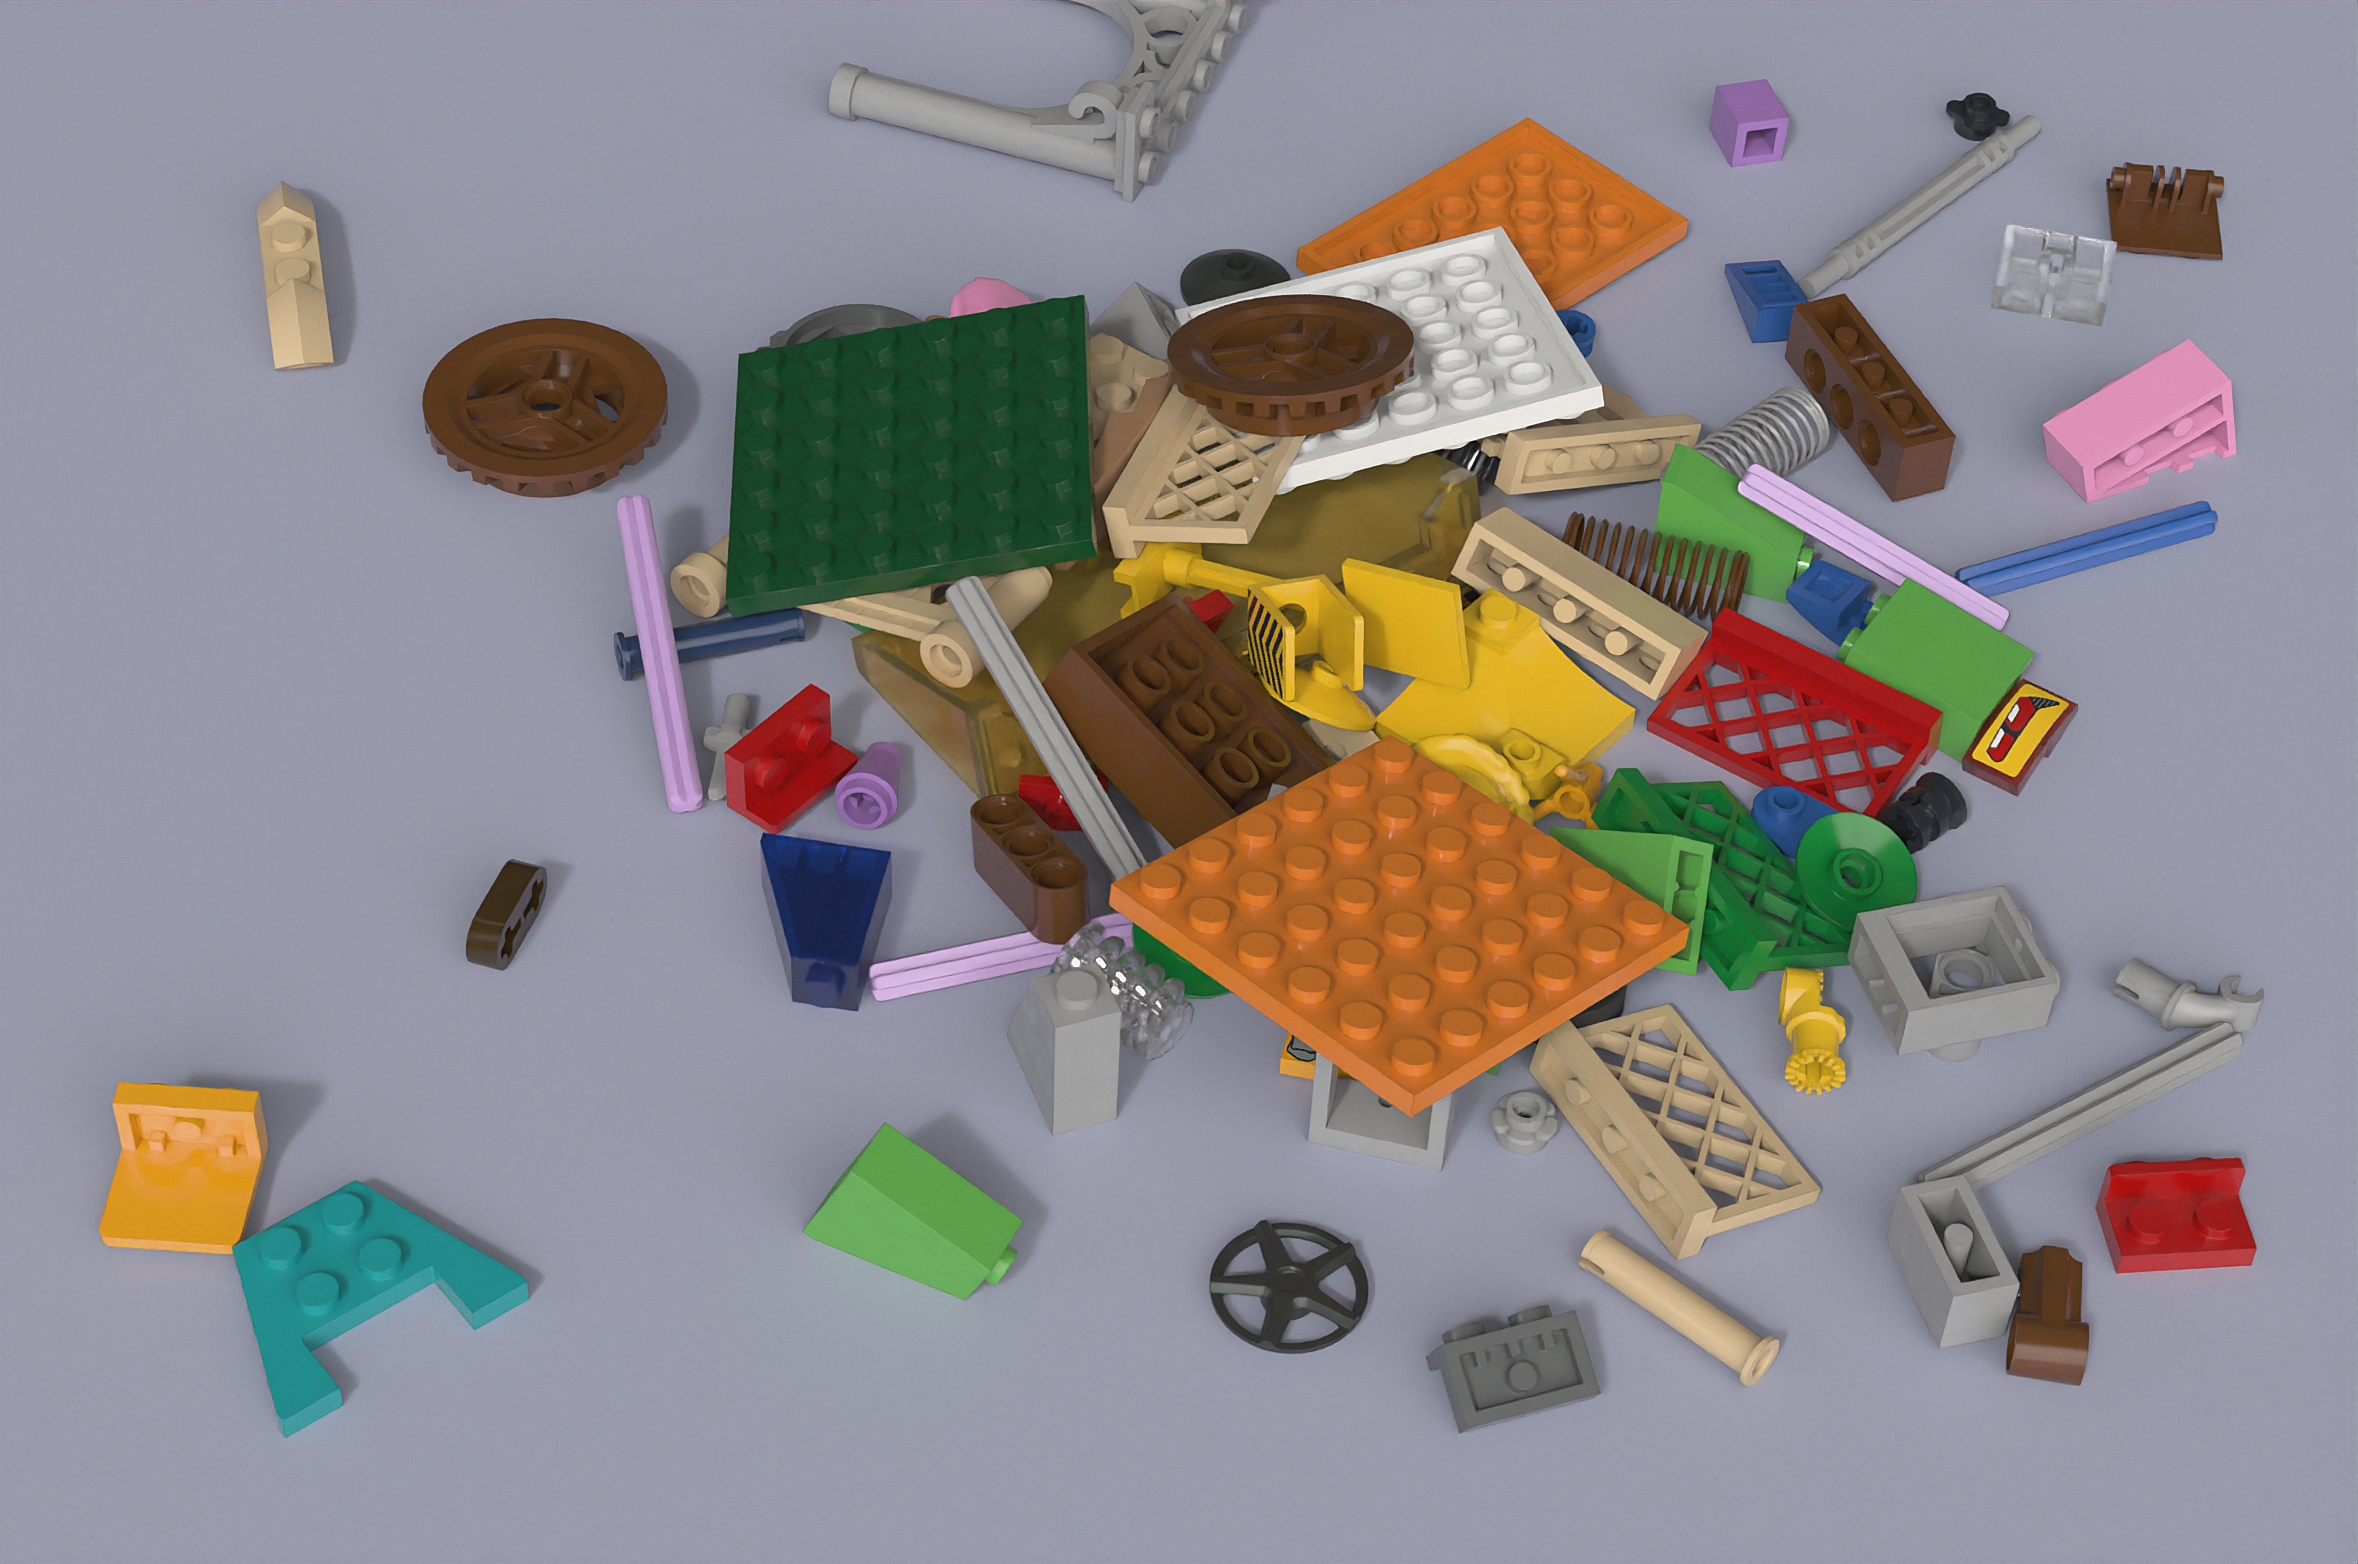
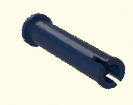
M797 607L738 617H727L673 628L679 664L794 641H805L804 619L801 609ZM622 632L614 633V650L620 675L623 681L632 680V673L644 671L638 635L624 637Z

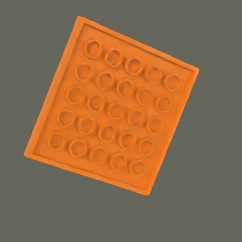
M1388 735L1111 883L1109 906L1410 1118L1684 949L1690 928L1689 925L1662 909L1658 904L1646 899L1612 877L1605 870L1596 867L1559 843L1555 838L1543 833L1509 811L1505 806L1493 801L1462 781L1455 774L1448 772L1392 735Z

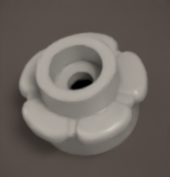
M1512 1092L1504 1095L1498 1101V1108H1494L1490 1115V1123L1495 1131L1497 1141L1503 1148L1516 1154L1528 1155L1542 1150L1555 1135L1558 1127V1121L1553 1117L1555 1114L1553 1105L1546 1098L1531 1092Z

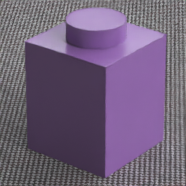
M1767 79L1716 86L1709 130L1731 168L1782 161L1789 116Z

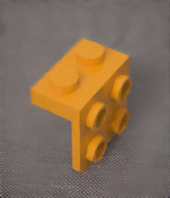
M119 1082L112 1105L122 1151L99 1225L102 1242L112 1247L232 1254V1247L244 1240L269 1147L259 1091L239 1090L231 1087L173 1086L159 1082L149 1084Z

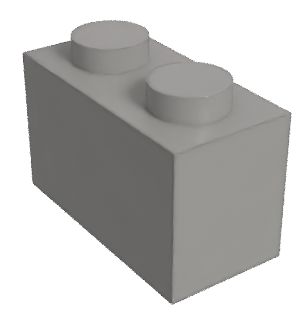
M1965 1174L1899 1187L1886 1241L1938 1349L2005 1336L2020 1283Z

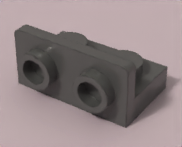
M1548 1305L1539 1306L1508 1317L1510 1324L1508 1328L1486 1333L1483 1323L1480 1322L1461 1326L1441 1335L1444 1344L1430 1353L1426 1360L1430 1371L1439 1369L1441 1371L1459 1434L1583 1402L1601 1394L1575 1310L1552 1316Z

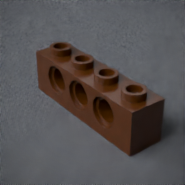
M1844 293L1794 305L1784 358L1890 500L1894 502L1944 489L1956 435L1847 295Z

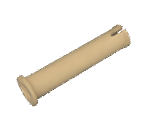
M1601 1229L1595 1233L1585 1245L1580 1255L1583 1257L1579 1260L1580 1268L1591 1272L1740 1374V1383L1745 1387L1755 1385L1772 1365L1780 1345L1779 1340L1774 1336L1761 1337L1614 1238L1606 1229Z

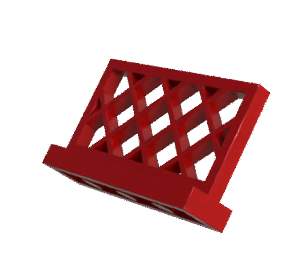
M1724 607L1712 623L1710 639L1647 719V731L1763 789L1772 786L1792 787L1839 812L1858 813L1838 803L1834 791L1866 786L1871 802L1862 814L1879 821L1881 810L1892 803L1918 765L1926 766L1937 751L1943 712ZM1715 663L1738 674L1740 682L1708 687L1704 674ZM1775 692L1791 700L1794 709L1762 714L1757 695ZM1746 698L1751 716L1719 722L1714 703ZM1703 705L1709 724L1687 728L1671 720V717L1679 709ZM1830 719L1846 727L1849 735L1817 741L1811 722ZM1800 724L1806 743L1773 748L1768 732L1769 729ZM1757 732L1763 751L1741 755L1727 747L1724 737ZM1885 746L1903 755L1898 764L1872 768L1866 749ZM1850 751L1855 752L1861 770L1828 775L1823 756ZM1811 759L1817 778L1795 782L1782 775L1779 764ZM1878 783H1884L1879 789Z

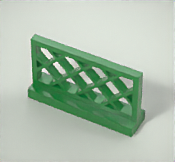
M1617 768L1591 815L1592 820L1600 830L1669 834L1714 845L1699 954L1729 991L1749 990L1759 972L1783 971L1786 966L1808 969L1850 965L1847 956L1852 938L1847 931L1826 922L1809 906L1799 889L1794 867L1722 781L1650 784L1637 768ZM1698 804H1711L1720 815ZM1689 823L1720 837V840L1689 826ZM1730 843L1751 852L1754 855V857L1735 847L1730 846ZM1724 865L1754 879L1755 883L1725 869ZM1766 885L1787 895L1789 899L1766 889ZM1760 908L1783 920L1790 922L1791 925H1786L1760 912ZM1804 929L1821 937L1826 943L1801 932V930ZM1776 943H1779V944L1785 946V947H1776V948H1774V946L1776 945Z

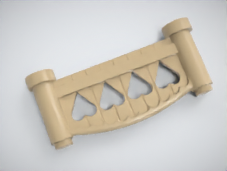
M729 532L705 553L696 552L690 554L671 572L670 584L675 597L684 608L699 617H712L727 605L725 598ZM1045 566L978 577L1010 632L1047 599L1049 590L1052 587V577ZM958 580L797 607L920 641V656L924 666L936 680L949 687L961 688L966 686L985 667V663L949 602L940 605L932 604L933 591L937 587L945 584H955Z

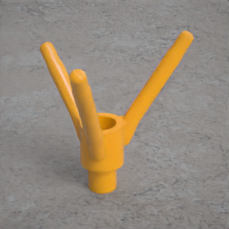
M1585 763L1581 768L1574 770L1568 766L1558 765L1555 768V774L1563 782L1555 793L1532 807L1536 817L1534 823L1550 813L1559 812L1568 819H1581L1585 823L1586 829L1600 830L1592 820L1591 815L1598 804L1596 800L1602 791L1603 770L1595 763Z

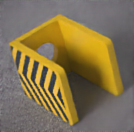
M1325 574L1248 585V660L1283 702L1294 701L1295 656L1319 653L1352 692L1363 689L1364 619L1360 612ZM1289 603L1302 606L1304 616L1296 630H1294L1293 625L1279 610L1281 606Z

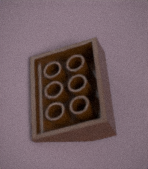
M1174 591L1072 646L1042 683L1043 688L1075 742L1092 760L1095 768L1109 778L1135 806L1138 814L1145 821L1149 822L1174 849L1267 801L1273 784L1291 788L1336 764Z

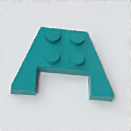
M357 1180L232 1247L235 1265L258 1344L279 1429L285 1438L343 1406L340 1387L312 1353L313 1350L431 1284L438 1286L474 1331L529 1300L528 1284L522 1275Z

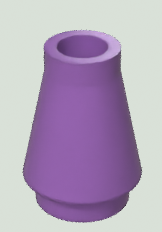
M883 741L871 744L867 748L865 755L838 783L835 790L837 808L841 817L848 824L860 829H874L894 816L898 804L899 773L903 763L902 754L896 746Z

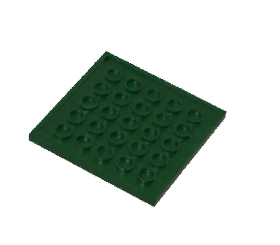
M1084 294L1066 298H1051L1043 302L1008 308H993L985 312L950 318H935L927 322L892 328H877L869 332L834 338H819L811 342L776 348H762L753 352L739 354L725 598L732 617L955 581L970 576L979 577L1097 557L1089 310Z

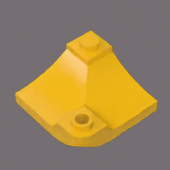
M1491 587L1463 611L1471 681L1468 687L1463 690L1415 678L1376 717L1377 721L1373 732L1380 740L1388 735H1392L1409 746L1423 738L1435 735L1468 734L1477 741L1489 744L1496 753L1503 755L1507 759L1510 768L1519 773L1522 786L1529 791L1530 800H1545L1555 793L1563 782L1555 774V768L1558 765H1564L1574 770L1581 768L1585 763H1594L1633 727L1636 709L1615 697L1574 664L1539 625V614Z

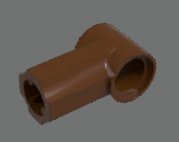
M2043 1245L2034 1252L2022 1253L2017 1279L2020 1283L2016 1298L2017 1306L2010 1326L2006 1351L2007 1375L2073 1386L2081 1385L2089 1347V1324L2081 1322L2083 1263L2075 1260L2066 1248Z

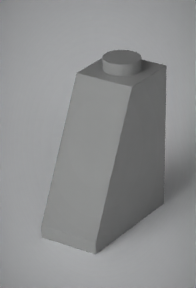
M1098 962L1032 978L1007 1029V1038L1052 1136L1117 1119L1121 1010Z

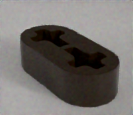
M515 859L506 862L471 922L466 941V957L469 962L500 971L505 970L509 966L543 905L547 889V872L544 867Z

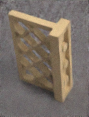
M1174 384L1102 506L1114 558L1137 559L1147 541L1249 544L1307 435L1277 437L1248 433L1235 438L1233 435L1241 431L1227 427L1215 420L1208 412L1206 406L1196 403V399L1181 394L1178 391L1177 385ZM1219 442L1221 444L1204 453L1197 454L1200 449L1213 443ZM1272 443L1278 445L1256 456L1252 453ZM1235 459L1240 461V463L1217 472L1214 470V468ZM1198 475L1203 478L1185 487L1178 488L1180 483ZM1255 476L1259 479V481L1238 490L1233 487ZM1216 493L1222 496L1199 507L1195 504ZM1177 510L1183 512V514L1171 519H1160ZM1235 511L1241 514L1237 521H1215Z
M1669 1003L1578 1029L1568 1020L1539 1038L1529 1071L1676 1261L1699 1254L1705 1237L1816 1202L1821 1190L1820 1187ZM1661 1029L1675 1046L1676 1051L1673 1052L1638 1040L1639 1035ZM1599 1047L1623 1055L1622 1067L1603 1062L1592 1048ZM1632 1059L1670 1071L1667 1083L1630 1071ZM1678 1074L1705 1083L1713 1093V1097L1710 1098L1675 1086ZM1627 1091L1661 1102L1658 1114L1639 1108ZM1671 1105L1707 1117L1704 1130L1668 1118L1669 1106ZM1719 1121L1742 1129L1751 1140L1750 1145L1713 1133L1715 1122ZM1664 1138L1699 1149L1696 1162L1677 1156ZM1709 1152L1744 1164L1742 1177L1704 1165L1707 1153ZM1754 1168L1780 1176L1788 1187L1778 1190L1751 1181ZM1701 1185L1737 1197L1736 1203L1717 1209L1718 1206Z

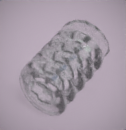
M1091 922L1083 926L1065 944L1052 964L1049 974L1098 962L1121 1010L1120 1042L1124 1045L1133 1046L1136 1053L1143 1059L1153 1061L1162 1057L1183 1037L1193 1019L1194 1008L1192 1003H1181L1185 992L1183 981L1179 978H1170L1164 981L1166 973L1162 966L1152 963L1145 967L1146 959L1142 952L1132 949L1125 953L1126 944L1121 937L1112 935L1106 938L1107 931L1104 925L1099 922Z

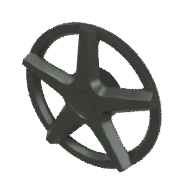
M1265 1219L1259 1221L1253 1229L1235 1237L1221 1250L1211 1270L1209 1290L1212 1305L1218 1317L1241 1340L1270 1352L1304 1354L1322 1350L1339 1342L1357 1326L1367 1306L1369 1286L1365 1269L1350 1241L1344 1243L1336 1236L1309 1225L1298 1223L1271 1224ZM1280 1238H1296L1310 1241L1329 1251L1307 1262L1296 1263L1291 1259ZM1253 1244H1259L1266 1265L1265 1272L1251 1275L1224 1276L1227 1267L1240 1252ZM1343 1265H1346L1355 1284L1356 1298L1352 1311L1319 1288V1283ZM1235 1294L1260 1297L1261 1304L1266 1310L1260 1337L1246 1330L1232 1317L1225 1305L1224 1295ZM1310 1312H1314L1338 1326L1335 1331L1317 1340L1302 1343L1281 1342L1290 1320L1303 1318Z

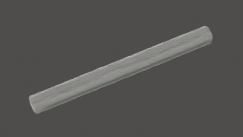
M970 576L955 582L945 592L947 601L1113 882L1147 865L1148 863L979 578Z
M2218 1022L1921 1172L1918 1177L1919 1183L1965 1174L1973 1192L2237 1058L2240 1054L2239 1047L2243 1045V1038L2240 1033L2234 1031L2229 1022Z

